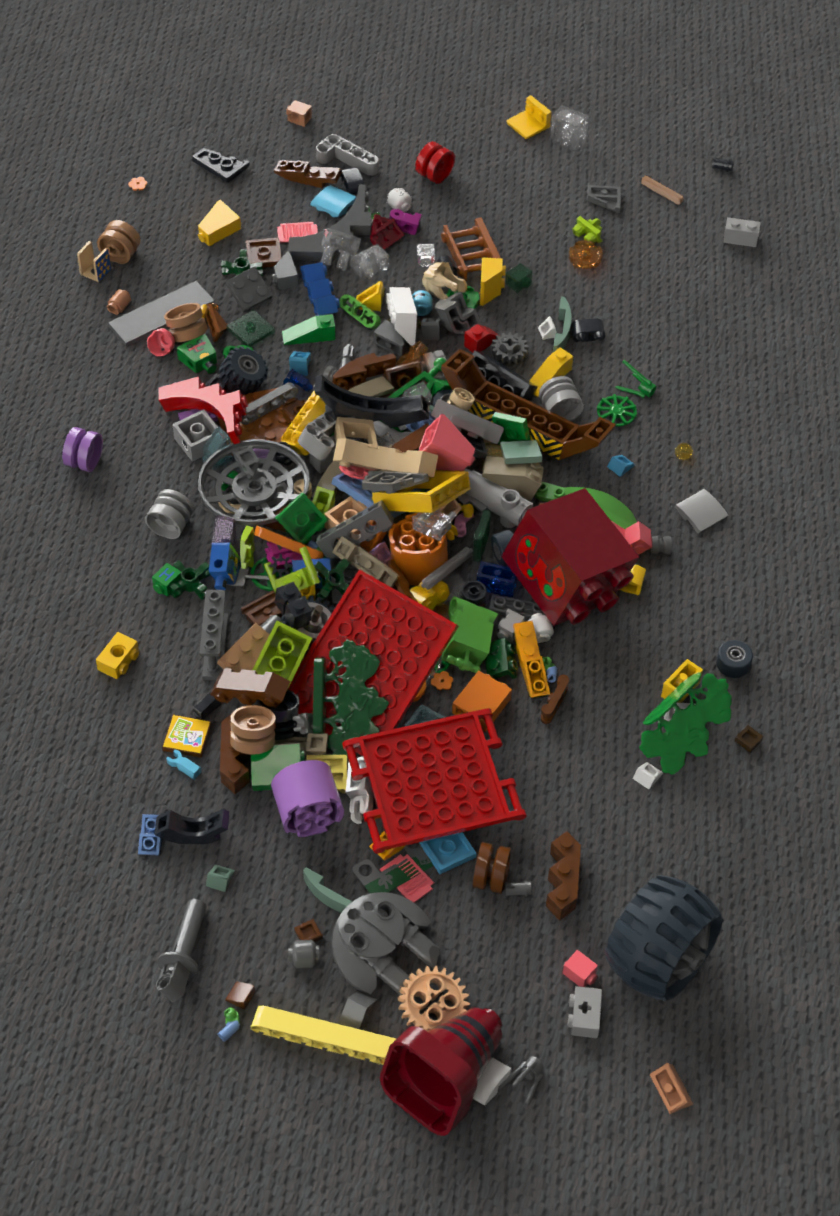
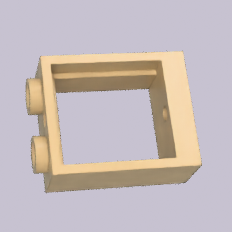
M337 417L334 428L336 443L337 439L345 437L365 438L368 440V448H378L373 420Z

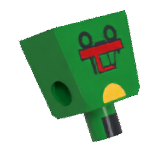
M206 334L177 347L178 359L195 373L206 370L208 374L215 372V364H217L216 351Z

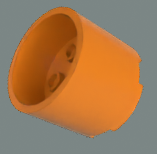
M425 513L406 515L405 519L397 524L394 523L389 530L391 559L394 560L409 584L418 586L423 579L448 561L446 528L441 531L440 536L433 535L431 529L439 522L434 517L425 524L424 529H419L415 525V522Z

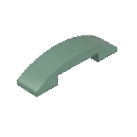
M561 297L558 320H564L563 333H555L553 352L560 347L564 349L570 336L571 309L565 297Z
M305 867L303 870L304 881L310 891L321 902L340 913L352 903V901L325 887L323 876Z

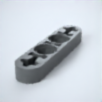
M289 382L248 404L246 415L241 416V423L243 425L250 424L282 406L288 399L297 396L298 388Z

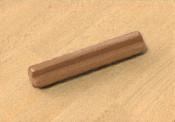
M648 176L642 178V185L678 205L683 202L684 197Z

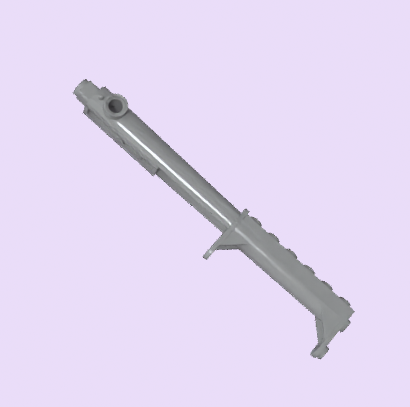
M380 421L373 422L378 446L391 448L392 445L412 433L399 432L389 428ZM464 470L469 473L471 488L464 494L479 500L488 507V510L499 515L500 523L504 527L512 528L519 526L526 511L533 508V503L521 497L516 490L500 486L482 477V474L475 470Z

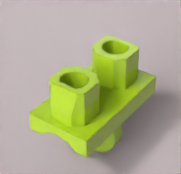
M579 216L576 219L577 224L573 228V234L580 237L585 233L586 235L583 239L589 246L595 242L601 243V221L598 218L586 221Z

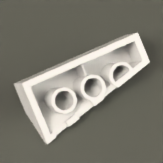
M389 287V293H386V304L389 316H391V323H394L395 330L411 346H415L417 311L410 288Z

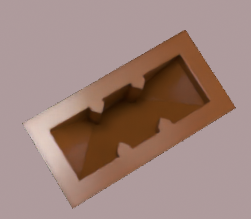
M208 304L205 317L213 341L216 342L228 328V324L213 305Z

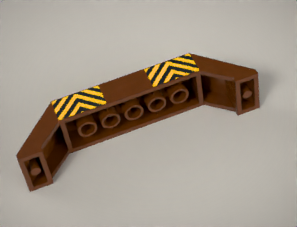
M461 349L457 350L441 366V370L452 390L463 388L474 396L475 400L468 412L492 423V416L495 412L527 419L531 440H537L540 451L557 460L598 447L616 426V424L602 417H599L594 422L579 426L487 381L474 361L475 356Z

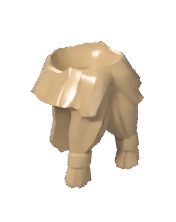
M436 262L429 266L422 278L426 291L436 298L446 300L448 296L444 294L442 287L450 288L454 292H465L468 286L464 279H460L453 274L448 262Z

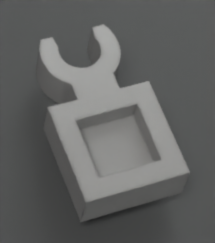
M303 713L293 717V720L297 722V727L294 728V731H300L301 734L313 733V713Z

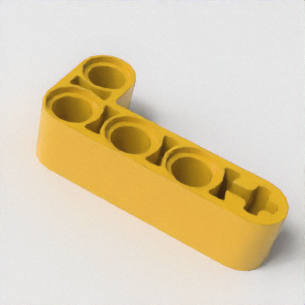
M314 391L281 438V441L288 443L290 448L297 454L304 456L308 455L309 452L298 443V438L307 424L326 412V404Z

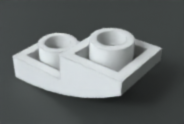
M492 1058L477 1082V1089L473 1099L486 1105L497 1094L498 1086L508 1078L511 1068Z

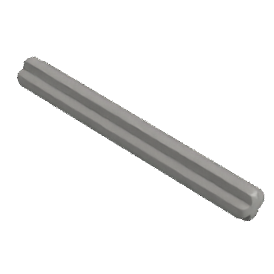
M463 548L423 579L421 586L427 590L431 589L472 556L473 549Z

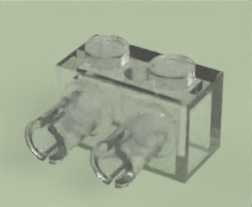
M331 228L325 229L321 246L325 249L320 262L331 265L334 251H339L340 257L336 268L346 271L349 258L357 254L361 239Z

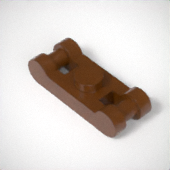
M560 675L558 677L555 692L550 693L547 700L548 704L542 706L540 720L544 724L552 722L568 692L569 677L567 675Z

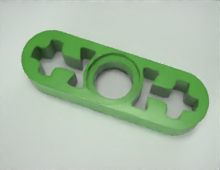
M345 294L340 298V307L364 326L376 329L380 325V317L355 297ZM347 300H349V303H351L354 306H348V304L346 303ZM362 307V308H363V313H362V315H361V316H357V310H358V308ZM367 316L372 318L374 322L371 323L370 320L366 319Z

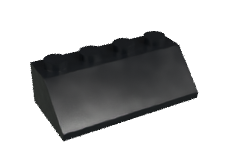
M474 351L472 354L475 356L474 361L487 381L531 401L538 388L537 385L485 353Z

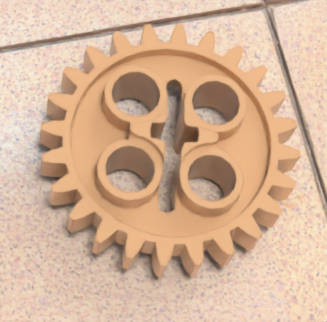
M426 966L424 973L421 969L416 971V975L411 973L409 980L405 979L403 983L405 987H401L399 991L403 995H400L398 1001L403 1002L398 1009L405 1010L401 1017L409 1018L406 1025L414 1024L428 1032L467 1011L464 1008H468L470 1003L464 1000L468 998L469 994L462 993L466 986L458 985L461 979L453 980V972L446 975V968L438 972L437 966L434 967L433 971H430V968ZM430 983L436 984L439 990H433L430 987ZM448 990V993L441 996L437 1003H433L423 1014L419 1013L429 1004L430 1000L434 1001L440 993ZM414 997H420L423 1000V1004L416 1003ZM444 1000H450L454 1006L448 1007ZM428 1014H435L438 1020H431Z

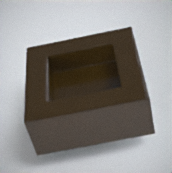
M747 725L735 737V742L751 753L763 741L764 736Z

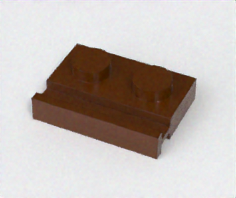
M274 591L241 608L242 614L246 616L252 626L255 623L261 626L272 615L283 616L275 604Z

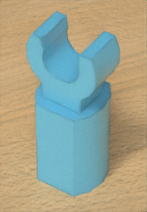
M174 750V756L177 758L171 759L167 757L168 765L177 767L178 770L195 780L202 772V768L188 758H183L180 751Z

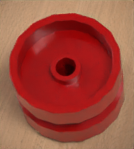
M434 141L429 142L420 151L415 163V170L418 174L427 177L428 180L439 184L450 175L455 163V154Z

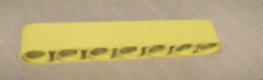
M258 1006L251 1029L256 1033H259V1031L264 1032L263 1035L279 1039L284 1037V1040L299 1044L304 1042L307 1046L319 1049L327 1048V1051L339 1054L347 1053L349 1054L348 1056L362 1060L367 1058L370 1059V1062L382 1065L384 1064L389 1046L396 1040L392 1037L267 1006Z

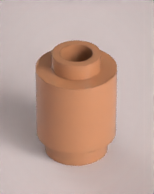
M117 290L108 301L107 309L109 312L116 315L122 313L131 302L130 294L125 290Z

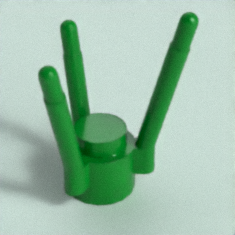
M623 360V364L634 372L633 376L641 382L638 387L640 392L620 386H615V388L638 395L641 398L645 396L650 398L655 393L657 386L645 378L627 361Z

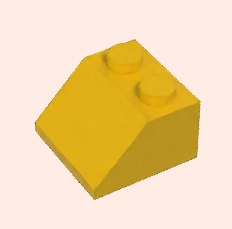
M482 258L480 306H484L499 296L501 288L505 286V278H502V276H505L506 266H502V258Z

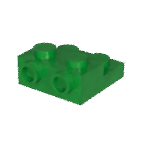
M303 492L275 517L289 536L302 544H307L312 539L311 536L316 531H321L328 521Z

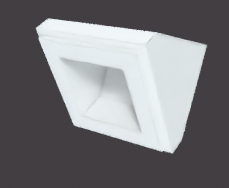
M550 316L538 327L543 340L555 338V333L557 332Z

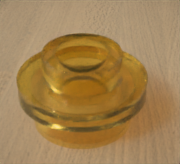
M680 443L675 448L676 457L682 460L690 459L693 455L692 447L688 443Z

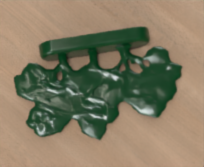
M348 639L345 640L342 646L333 647L329 651L330 660L335 664L330 674L326 672V660L324 658L314 659L313 733L325 734L326 723L333 727L332 734L328 737L327 747L333 751V755H347L342 745L345 740L379 733V728L375 726L371 719L373 716L382 715L389 704L385 698L378 696L379 693L375 688H367L365 686V681L376 673L380 660L371 654L364 645L356 646L353 640L350 641ZM339 661L343 662L340 666H337ZM342 667H346V672L340 676L335 675L339 674V671L337 670H339ZM339 678L343 679L342 683L338 681ZM334 680L338 683L339 694L336 697L326 696L327 681ZM326 702H333L337 711L336 715L330 718H326ZM335 722L341 723L342 725L338 727L336 726Z

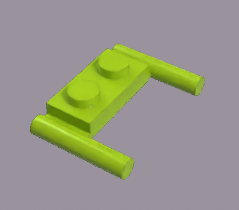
M307 546L299 549L306 567L277 579L276 574L272 575L274 569L269 567V564L272 563L264 564L275 594L276 588L291 582L295 583L299 591L320 583Z

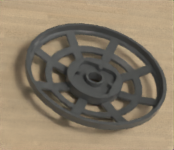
M261 439L243 440L238 444L232 443L222 447L207 459L199 473V494L207 509L225 521L248 526L265 525L276 522L275 517L277 515L274 512L299 495L292 494V478L301 472L304 478L303 493L307 496L310 485L309 470L301 456L283 444ZM250 446L252 449L269 450L266 459L258 458L260 460L259 464L263 466L262 469L256 470L252 479L246 475L237 461L224 469L221 474L211 469L225 456L232 453L234 456L236 452ZM276 453L287 456L298 467L288 472L282 465L273 461ZM270 467H273L283 475L275 478L268 471ZM235 469H240L241 473L234 479L227 477ZM207 475L217 480L215 487L217 496L206 497L204 485ZM287 481V493L277 492V485ZM225 483L232 486L233 493L222 495V484ZM252 486H257L258 488H257V489H251L250 487H252ZM273 498L282 499L278 505L271 509L267 504ZM236 499L242 505L239 509H235L226 501ZM220 502L227 510L235 514L233 517L225 515L209 503ZM249 506H260L263 510L262 512H246ZM266 515L268 517L265 519L257 520L241 519L242 516L259 517Z

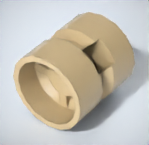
M455 388L447 403L468 412L475 399L469 391L463 388Z

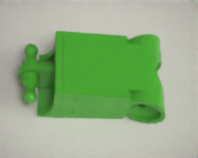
M454 596L449 605L450 621L459 627L442 653L441 660L459 667L461 671L467 670L474 673L481 671L480 665L489 654L493 622L498 613Z

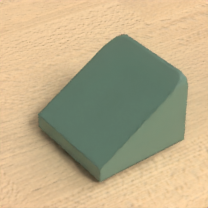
M214 865L207 875L206 886L226 892L234 870Z

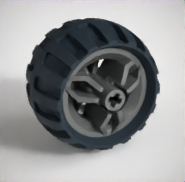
M658 875L656 878L648 881L636 893V896L629 902L617 920L607 941L605 958L614 972L630 987L649 997L668 1001L675 998L679 992L685 989L705 963L721 933L724 919L715 904L699 889L679 879Z

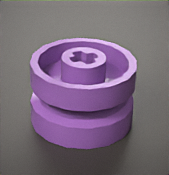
M73 427L68 433L63 447L62 459L65 466L79 467L80 470L92 472L101 457L103 448L102 435L93 431L87 433L85 429Z

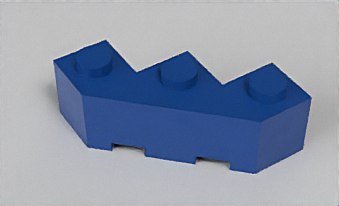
M323 262L300 266L303 283L307 287L311 304H314L315 315L319 316L338 312V308H340L339 300L331 293L333 292V284L331 281L329 282V278L326 279L325 277L327 269Z

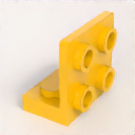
M529 96L526 98L525 111L507 120V124L525 139H529L551 126L552 112L533 96Z

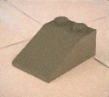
M486 456L482 477L507 489L516 490L521 497L531 501L542 484L543 467L539 463L505 464L503 457Z

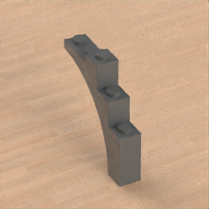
M359 185L358 194L353 206L339 222L316 234L303 237H289L288 252H290L292 260L329 261L330 255H333V248L350 249V242H354V235H371L373 219H371V212H368V205H365L366 202H369V192H366V185Z

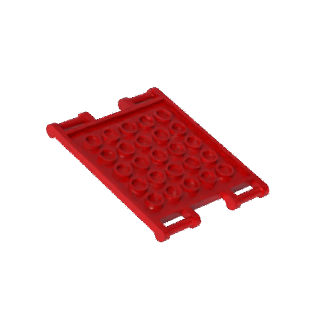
M490 708L345 740L342 743L351 765L352 779L358 781L364 777H369L378 809L365 812L363 817L369 827L373 841L372 848L375 854L382 853L388 849L503 822L519 821L527 817L515 789V779L510 778L499 781L489 749H498L503 744L501 738H498ZM479 719L485 721L490 736L489 740L485 739ZM359 746L365 763V768L361 769L354 750L355 747ZM503 789L508 790L514 811H509ZM378 818H381L387 838L386 841L381 842L375 822Z

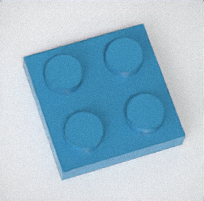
M463 832L419 842L439 874L476 858V852Z

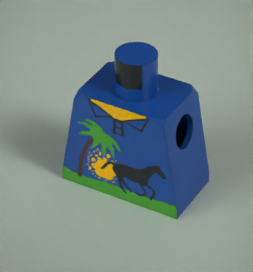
M212 543L209 573L215 580L214 588L216 590H226V585H234L237 581L241 567V558L231 543Z

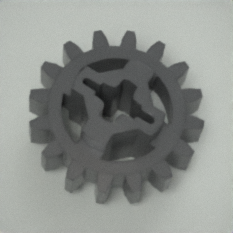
M511 332L508 335L502 333L501 337L497 335L491 344L492 357L496 356V361L502 360V364L508 362V365H511V362L518 364V360L523 362L524 357L527 358L529 350L528 341L524 340V336L518 337V333L514 335Z

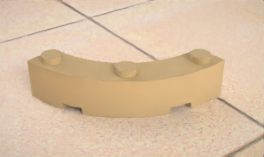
M347 438L337 439L333 461L340 462L339 465L342 467L350 468L352 465L376 471L425 473L429 477H434L438 455L425 451L407 450V452H402L398 449L382 446L368 448L367 443Z

